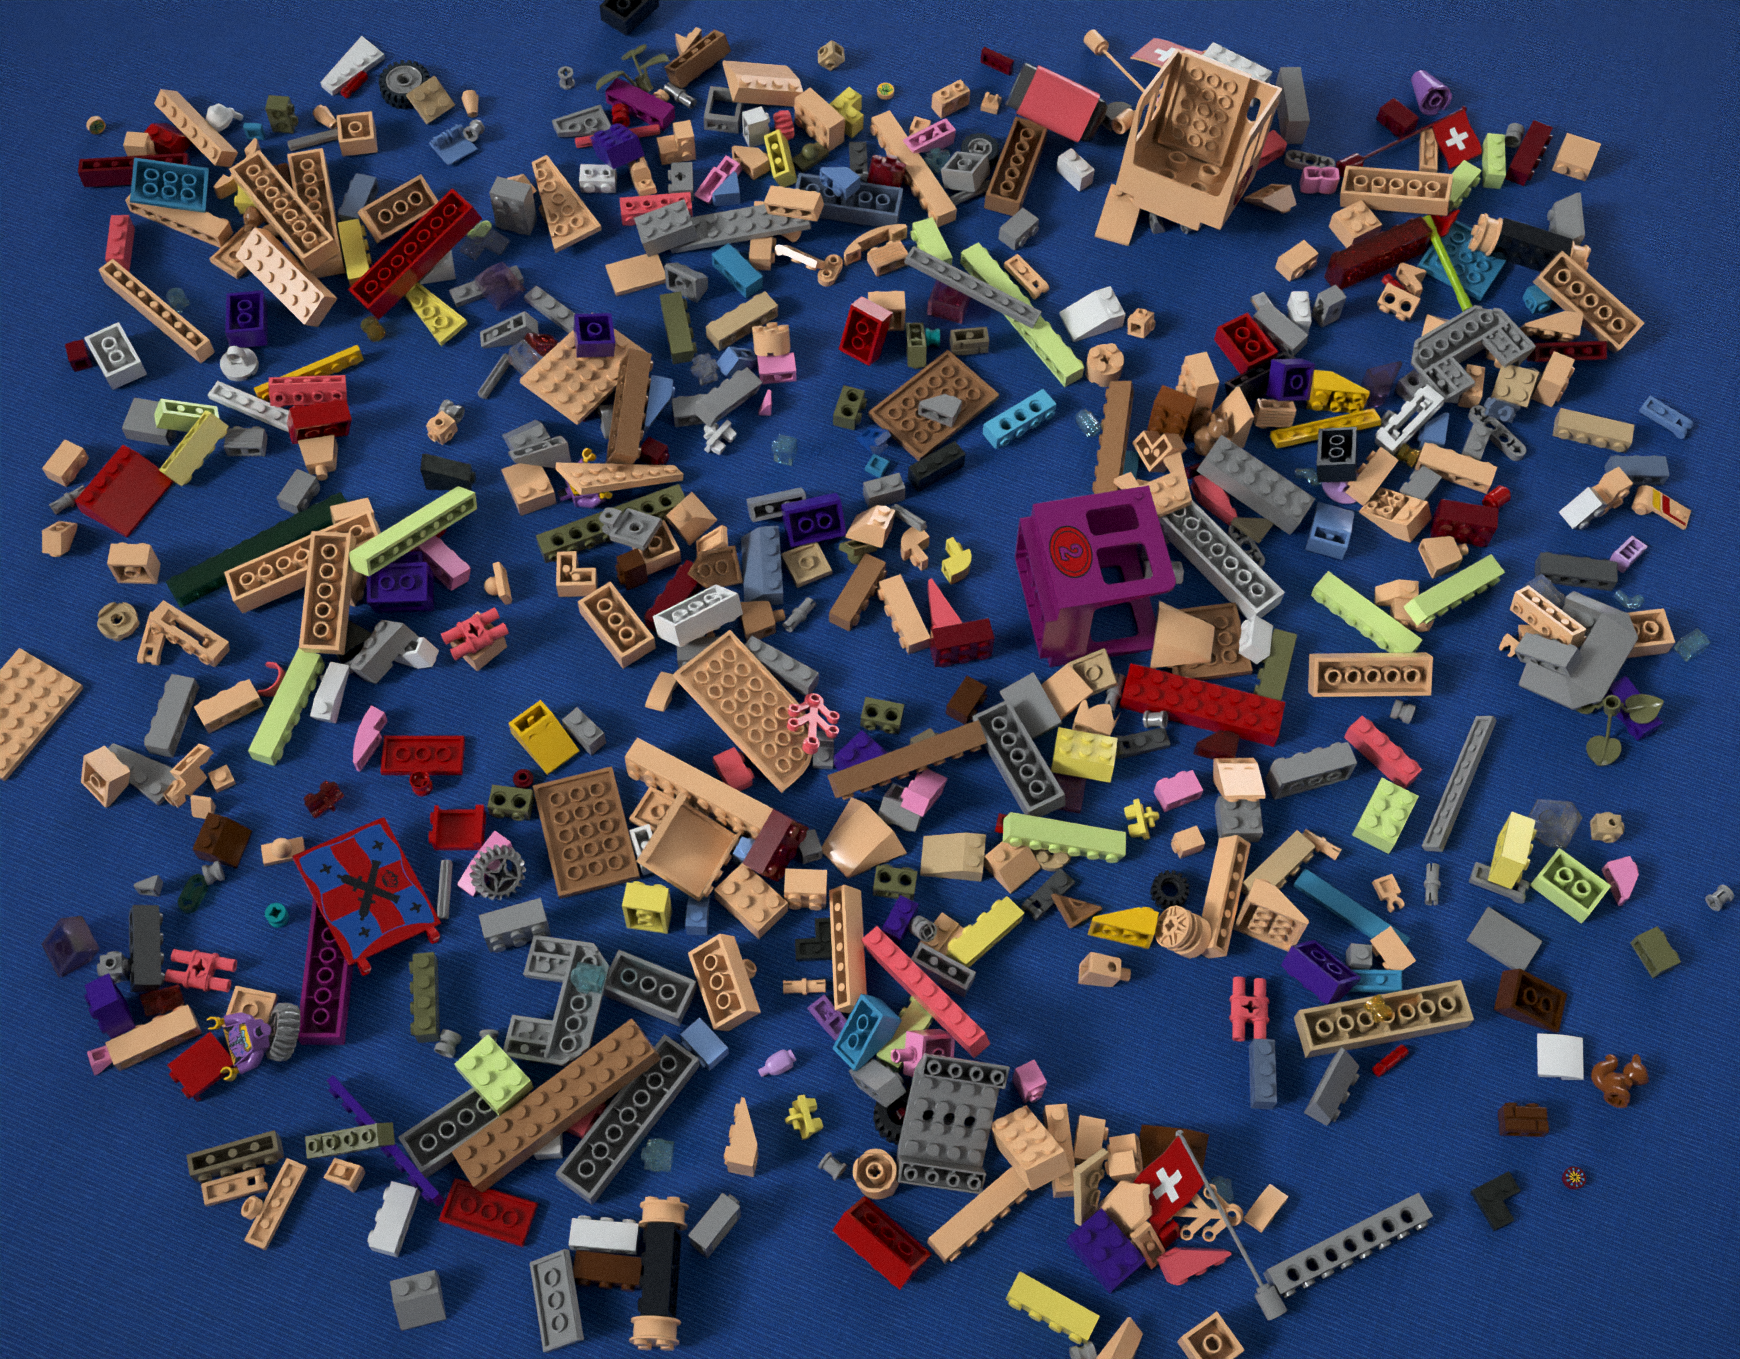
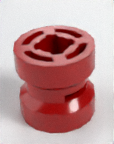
M621 103L612 107L613 124L619 123L628 127L630 124L628 106Z
M417 770L411 774L409 781L413 792L421 797L430 794L433 785L429 774L424 770Z

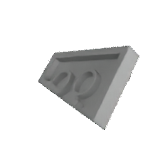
M601 105L552 120V125L558 137L594 135L598 131L610 129L611 126Z

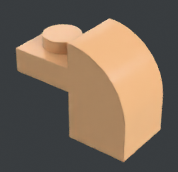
M911 527L905 531L901 539L900 552L902 559L905 561L910 558L912 564L918 566L921 571L928 567V557L922 551L929 546L930 536L925 530L920 532Z

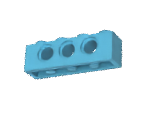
M1042 389L984 423L983 435L995 449L1001 446L1004 447L1014 438L1021 437L1029 429L1036 428L1044 420L1051 419L1055 415L1056 403Z

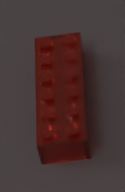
M1421 216L1415 219L1411 218L1406 223L1395 225L1388 231H1382L1372 238H1366L1356 245L1352 244L1347 249L1333 253L1324 278L1331 287L1337 285L1340 290H1343L1423 254L1433 231Z

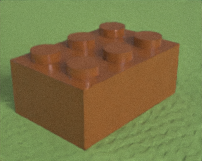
M1162 385L1153 404L1147 431H1156L1160 436L1164 433L1179 434L1183 441L1191 424L1197 398Z

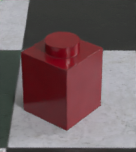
M83 339L65 344L68 360L74 372L93 367L89 350Z
M648 437L641 446L640 460L649 465H665L668 462L670 456L668 446Z

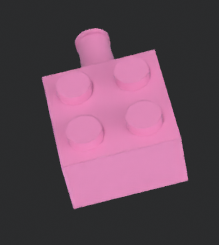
M941 1029L906 1031L905 1049H893L891 1051V1059L895 1063L904 1062L903 1074L913 1077L915 1067L924 1053L954 1058L955 1039L947 1031Z

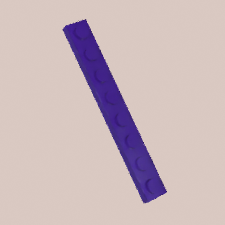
M334 1075L326 1080L331 1087L328 1091L336 1100L340 1097L344 1101L341 1104L348 1114L353 1112L357 1116L354 1120L359 1126L376 1123ZM396 1145L380 1148L388 1158L394 1157L396 1161L393 1164L401 1173L406 1171L410 1175L407 1180L415 1189L419 1186L423 1190L420 1194L428 1203L433 1201L438 1207L444 1202L439 1192Z

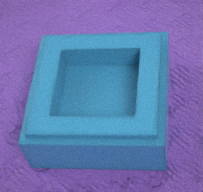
M244 123L243 128L247 139L265 140L266 135L262 124Z
M873 454L865 466V471L881 478L890 466V461Z

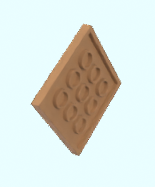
M1236 602L1178 609L1213 625L1215 629L1211 662L1188 666L1185 664L1175 665L1171 668L1173 674L1199 681L1252 674L1251 661L1239 654L1241 622Z

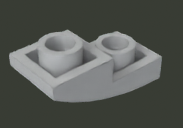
M599 405L597 408L601 419L600 428L605 439H609L614 405Z

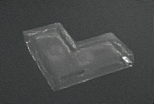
M479 222L460 248V252L476 261L485 247L501 256L510 240L484 223Z

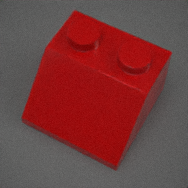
M151 123L144 131V133L149 134L151 141L154 143V149L158 154L184 153L192 144L178 128L167 123Z

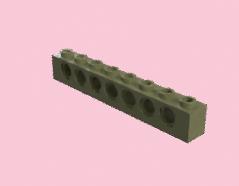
M677 484L613 508L621 510L623 514L629 508L666 521L664 516L685 498V495L680 485ZM602 512L536 535L537 544L545 563L557 561V552H578L584 549H591L603 542H610L609 535L602 531L604 524L599 519ZM609 514L606 516V518H610L613 515Z

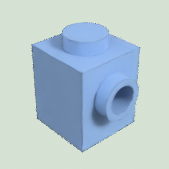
M741 837L733 852V863L737 865L743 863L755 839Z

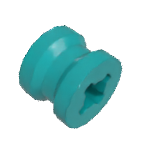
M925 328L926 346H940V328L935 330Z
M272 903L266 908L265 917L272 927L282 928L288 923L289 914L282 904Z

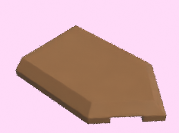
M735 545L701 551L690 568L688 575L707 589L715 584L725 587L743 583Z

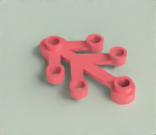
M815 693L807 694L803 703L799 705L791 704L788 708V714L791 717H798L800 712L809 710L808 714L798 719L790 718L787 723V729L790 731H797L799 727L809 723L808 737L804 740L802 746L803 751L808 754L817 753L820 746L819 740L816 737L817 725L831 739L836 738L839 733L837 726L828 724H837L840 717L839 713L829 711L823 705L824 699ZM818 711L827 718V722L818 715Z

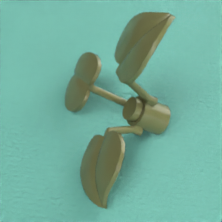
M646 44L640 45L621 57L622 60L630 57L633 58L639 75L635 77L636 81L634 82L624 71L617 70L601 77L596 83V90L598 91L604 84L623 75L633 86L641 88L648 93L653 87L648 77L647 67L670 61L666 54L662 53L639 66L636 55L647 48Z
M1636 694L1626 699L1625 708L1624 703H1621L1619 697L1609 695L1601 703L1594 705L1592 703L1576 709L1579 713L1591 714L1595 708L1601 709L1604 706V713L1608 715L1606 737L1594 736L1587 742L1586 751L1590 759L1597 766H1607L1616 761L1620 756V741L1615 738H1609L1612 717L1618 715L1620 709L1625 713H1630L1632 721L1639 724H1647L1657 717L1664 704V700L1651 695Z

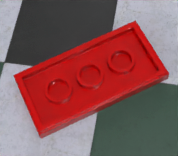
M384 736L380 773L381 775H411L417 770H424L429 775H463L465 736Z
M455 1178L439 1221L524 1247L538 1208V1203L490 1188L482 1193L474 1188L470 1182Z

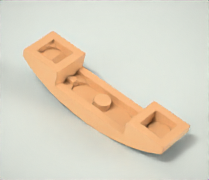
M256 138L245 148L246 158L258 150L261 151ZM223 174L213 188L217 198L223 199L236 192L238 184L232 175L228 177Z
M906 224L878 227L859 236L845 250L844 265L847 266L860 260L861 252L884 241L895 242L907 238Z

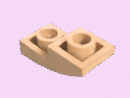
M665 672L659 674L647 698L646 708L665 711L672 700V692L679 684L673 677V674Z
M1269 1184L1243 1220L1262 1233L1271 1223L1275 1214L1285 1204L1288 1196Z

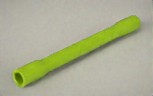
M1427 215L1421 219V222L1432 241L1455 291L1459 305L1464 312L1473 306L1463 289L1431 215Z

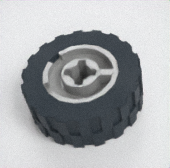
M986 133L970 134V136L965 137V140L962 141L961 152L988 155L989 167L992 169L998 161L999 145L995 138L986 135Z

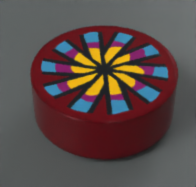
M1569 1167L1563 1172L1562 1181L1567 1188L1578 1190L1585 1184L1586 1175L1578 1167Z

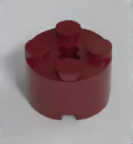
M873 155L867 182L900 188L906 164L898 161L894 155H887V157Z

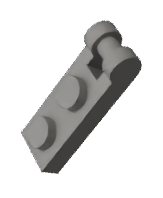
M1478 862L1474 864L1469 883L1511 898L1516 903L1522 904L1525 902V892L1528 891L1530 886L1528 881L1521 879L1519 883L1515 882L1514 886L1517 888V891L1488 881L1491 867Z

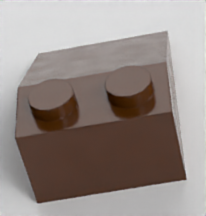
M1520 968L1502 971L1494 1010L1511 1019L1558 1033L1567 993Z
M1142 1124L1139 1141L1143 1170L1166 1151L1177 1137L1175 1135L1176 1131L1182 1130L1184 1132L1182 1135L1203 1172L1209 1134L1189 1129Z

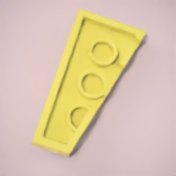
M418 282L404 295L441 347L467 325L465 318Z

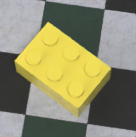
M1058 727L1051 772L1110 783L1115 764L1118 738Z
M1511 812L1498 835L1488 881L1512 889L1515 882H1520L1523 874L1522 870L1526 871L1530 863V859L1527 857L1532 852L1533 844H1531V841H1533L1537 831L1534 829L1535 820Z
M639 881L627 882L622 903L626 927L668 934L672 915L669 888L659 884L649 886Z

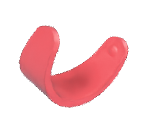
M266 662L267 667L278 669V677L272 686L264 690H258L257 694L265 697H274L286 671L277 663Z

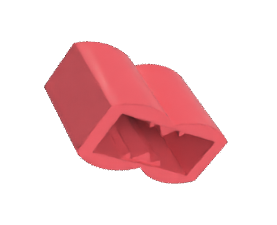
M733 747L713 756V764L723 783L738 791L752 786L754 774L750 767L746 768L744 765L745 758L741 751L738 752Z

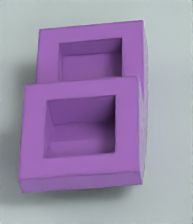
M824 994L807 1009L834 1040H837L847 1020L840 1011L835 1010L833 1004Z

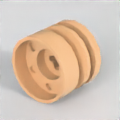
M1171 906L1158 917L1155 937L1162 947L1190 959L1199 956L1208 947L1211 939V927L1205 918L1183 907Z

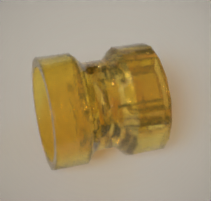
M369 316L361 322L360 327L363 332L367 333L370 341L376 342L384 337L386 331L382 325H379V321L375 316Z
M1403 443L1396 458L1400 462L1404 461L1408 466L1413 467L1421 450L1417 448L1412 449L1408 444Z
M1381 994L1374 996L1363 1005L1366 1011L1373 1015L1372 1019L1376 1024L1394 1012L1390 1006L1384 1003V998Z

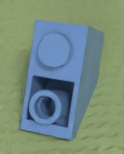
M822 167L820 169V182L822 185L831 189L845 201L860 189V176L848 167Z

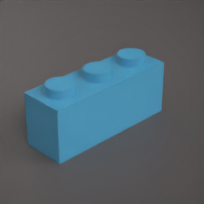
M729 243L712 254V265L746 299L763 288V275L761 272L755 270L749 260L744 259L740 252Z

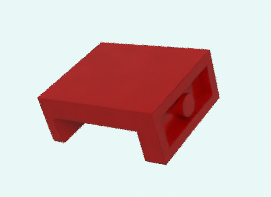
M435 805L434 812L430 814V823L433 824V829L429 831V843H432L434 850H480L485 842L487 812L484 805H476L475 809L442 810L439 805Z
M211 1032L167 1065L171 1070L169 1075L176 1084L181 1082L184 1086L181 1091L188 1099L193 1097L197 1102L201 1100L199 1098L201 1093L227 1074L220 1073L223 1067L235 1068L231 1056Z

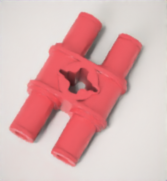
M495 607L480 615L474 614L473 617L461 623L457 622L456 627L441 633L446 645L461 637L466 639L464 643L450 649L454 660L469 653L476 654V651L488 645L492 646L495 640L509 634L504 623L490 630H485V625L500 618Z
M174 949L171 954V961L189 964L186 972L167 969L165 981L182 984L187 989L191 987L202 989L205 992L211 989L229 992L231 980L213 976L217 969L235 972L238 962L236 959L220 957L217 953L210 954L199 952V950L189 952Z
M1234 977L1233 995L1229 998L1231 1002L1229 1020L1232 1022V1040L1237 1042L1245 1041V1023L1254 1024V1039H1266V1025L1270 1021L1268 1018V1004L1270 1001L1266 997V979H1254V997H1248L1245 995V978ZM1247 1007H1250V1010L1253 1011V1012H1252V1013H1249V1010L1246 1009V1008H1247Z

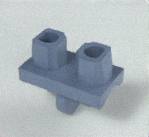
M1488 397L1484 404L1486 408L1484 414L1500 419L1503 422L1512 423L1516 417L1515 413L1521 407L1515 403Z

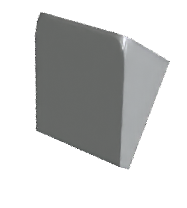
M1150 212L1148 221L1152 233L1165 232L1161 217Z
M155 875L135 883L134 888L140 895L158 897L161 893L163 881L159 875Z

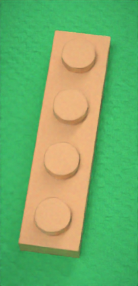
M286 1158L262 1205L260 1213L256 1216L244 1240L246 1243L267 1250L308 1170L307 1166Z

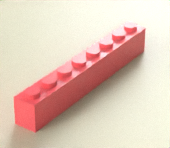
M878 926L861 939L867 952L973 1058L990 1045L986 1033Z

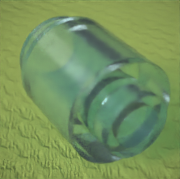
M1087 409L1077 413L1075 416L1076 423L1087 437L1096 436L1100 432L1101 424L1093 413Z

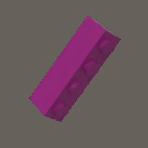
M616 78L605 91L606 103L612 106L620 103L625 104L629 108L630 115L650 125L659 124L662 131H665L675 119V109L672 104L626 81Z

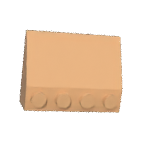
M723 60V67L733 102L794 107V98L803 93L800 79L788 66Z
M1255 878L1241 906L1233 930L1288 952L1291 946L1296 945L1309 920L1276 886L1265 879Z

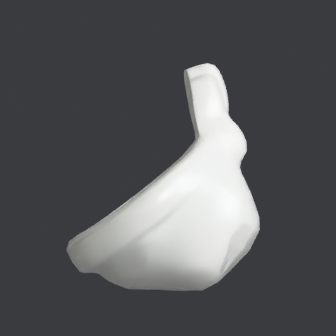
M218 103L208 108L205 120L217 132H220L229 126L233 118L241 121L243 115L235 112L233 108H226Z

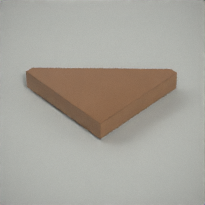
M1056 893L1051 894L1053 901L1069 928H1073L1102 910L1101 906Z

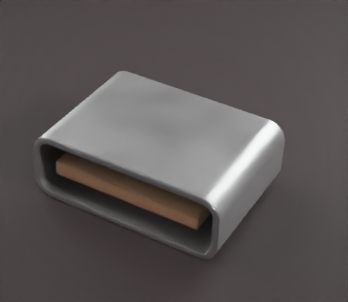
M1264 292L1250 298L1257 312L1267 302L1272 304Z

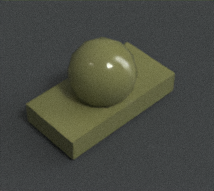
M818 141L814 144L808 143L803 146L801 153L792 158L793 164L801 173H804L828 157L829 151Z
M856 540L842 542L839 545V550L847 553L848 560L856 565L860 563L865 553L875 552L878 549L876 546Z

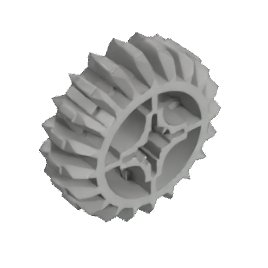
M496 844L493 850L490 847H486V853L479 851L481 857L474 858L476 865H470V868L473 870V872L469 873L473 879L471 884L475 886V890L478 893L481 892V895L485 898L488 896L490 900H494L495 897L501 900L503 895L509 898V892L516 893V886L522 887L519 881L525 880V876L522 874L526 872V868L523 866L525 862L523 859H520L521 855L515 852L512 847L508 848L506 845H502L500 848ZM507 859L511 861L512 871H509L506 868ZM484 873L489 876V886L484 882Z
M278 1003L271 1012L268 1023L271 1027V1034L268 1035L270 1048L265 1052L267 1058L281 1062L287 1061L292 1056L301 1024L298 1006L291 1003Z

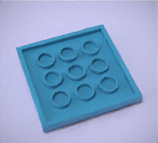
M1456 220L1451 225L1449 233L1445 237H1440L1465 293L1481 301L1503 268L1506 260L1485 256L1484 252L1478 250L1472 252L1471 249H1468L1470 240L1473 238V235H1471L1472 228ZM1432 244L1417 267L1426 270V274L1452 287Z

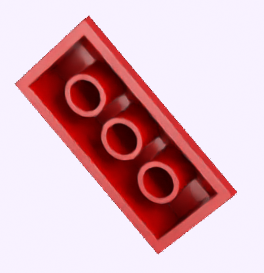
M866 1196L862 1197L845 1211L832 1230L842 1241H845L859 1256H862L875 1270L879 1271L899 1290L912 1279L931 1256V1253Z

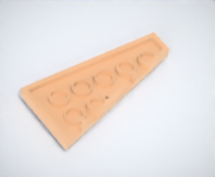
M556 462V470L580 495L683 481L684 475L675 465Z

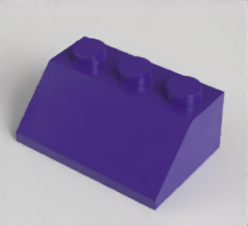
M1315 940L1291 946L1281 964L1290 976L1299 980L1304 988L1312 991L1321 1002L1326 1004L1340 1001L1361 979L1359 975Z

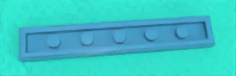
M1306 868L1293 885L1371 939L1391 926ZM1391 926L1406 946L1411 938Z

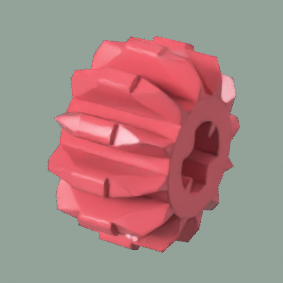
M782 110L774 113L775 130L779 129L787 140L794 138L795 133L790 112Z

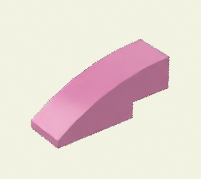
M726 155L717 168L713 167L694 195L707 204L713 202L712 193L733 171L738 176L743 170L740 163Z
M372 705L365 714L355 738L353 763L359 772L382 743L383 739L380 731L388 722L385 712Z
M494 831L479 851L486 853V847H490L493 850L495 844L500 848L502 845L510 848L512 844L501 834ZM479 851L477 852V854L475 855L474 858H480V857H481V855L479 854ZM474 858L457 884L472 897L478 893L475 890V886L471 884L473 879L469 874L473 872L470 865H476ZM484 873V882L486 884L489 876Z

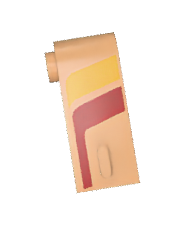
M1647 485L1638 487L1632 504V509L1635 513L1645 515L1653 511L1683 530L1686 529L1691 510Z

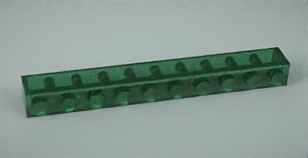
M341 492L331 495L328 499L313 504L310 508L296 513L285 521L278 522L275 526L243 540L232 548H227L222 553L208 558L197 566L190 567L187 571L175 575L165 582L177 604L182 608L227 585L225 571L311 535V531H320L334 525L330 506L346 503L347 501Z

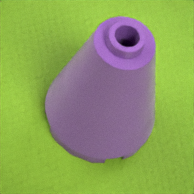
M1419 70L1413 74L1411 82L1420 111L1425 115L1431 116L1438 114L1437 111L1441 109H1446L1452 99L1449 87L1425 70Z

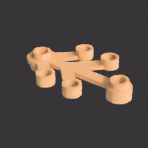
M1209 1184L1214 1190V1194L1231 1225L1236 1226L1240 1224L1243 1220L1242 1209L1236 1204H1228L1217 1193L1216 1186ZM1204 1186V1189H1203V1194H1204V1196H1205L1207 1199H1212L1211 1196H1210V1194H1208V1193L1206 1192V1190H1207L1206 1186ZM1196 1193L1191 1201L1197 1208L1183 1207L1173 1216L1197 1218L1190 1225L1181 1227L1180 1236L1184 1240L1192 1239L1193 1234L1211 1218L1219 1219L1212 1227L1207 1226L1203 1229V1239L1211 1242L1227 1225L1218 1209H1211ZM1230 1211H1234L1236 1215L1234 1217H1230L1228 1213ZM1184 1230H1189V1231L1191 1232V1234H1190V1235H1184V1234H1183V1231H1184ZM1211 1231L1213 1236L1208 1237L1205 1233Z

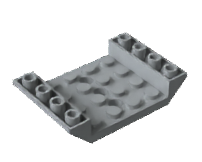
M924 1053L915 1067L898 1144L897 1182L975 1194L982 1192L986 1172L983 1170L982 1165L999 1089H1005L1009 1066ZM926 1110H932L933 1116L930 1119L925 1120L922 1118ZM947 1113H953V1120L945 1123L943 1121L944 1116ZM973 1116L975 1118L974 1123L970 1126H965V1119Z

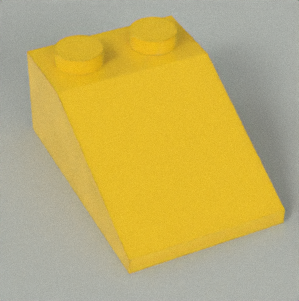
M1137 907L1094 916L1088 935L1149 949L1155 934L1159 912L1154 911L1150 907Z

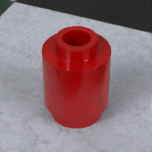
M1499 485L1484 496L1482 504L1483 506L1499 509L1510 501L1511 493L1507 487Z

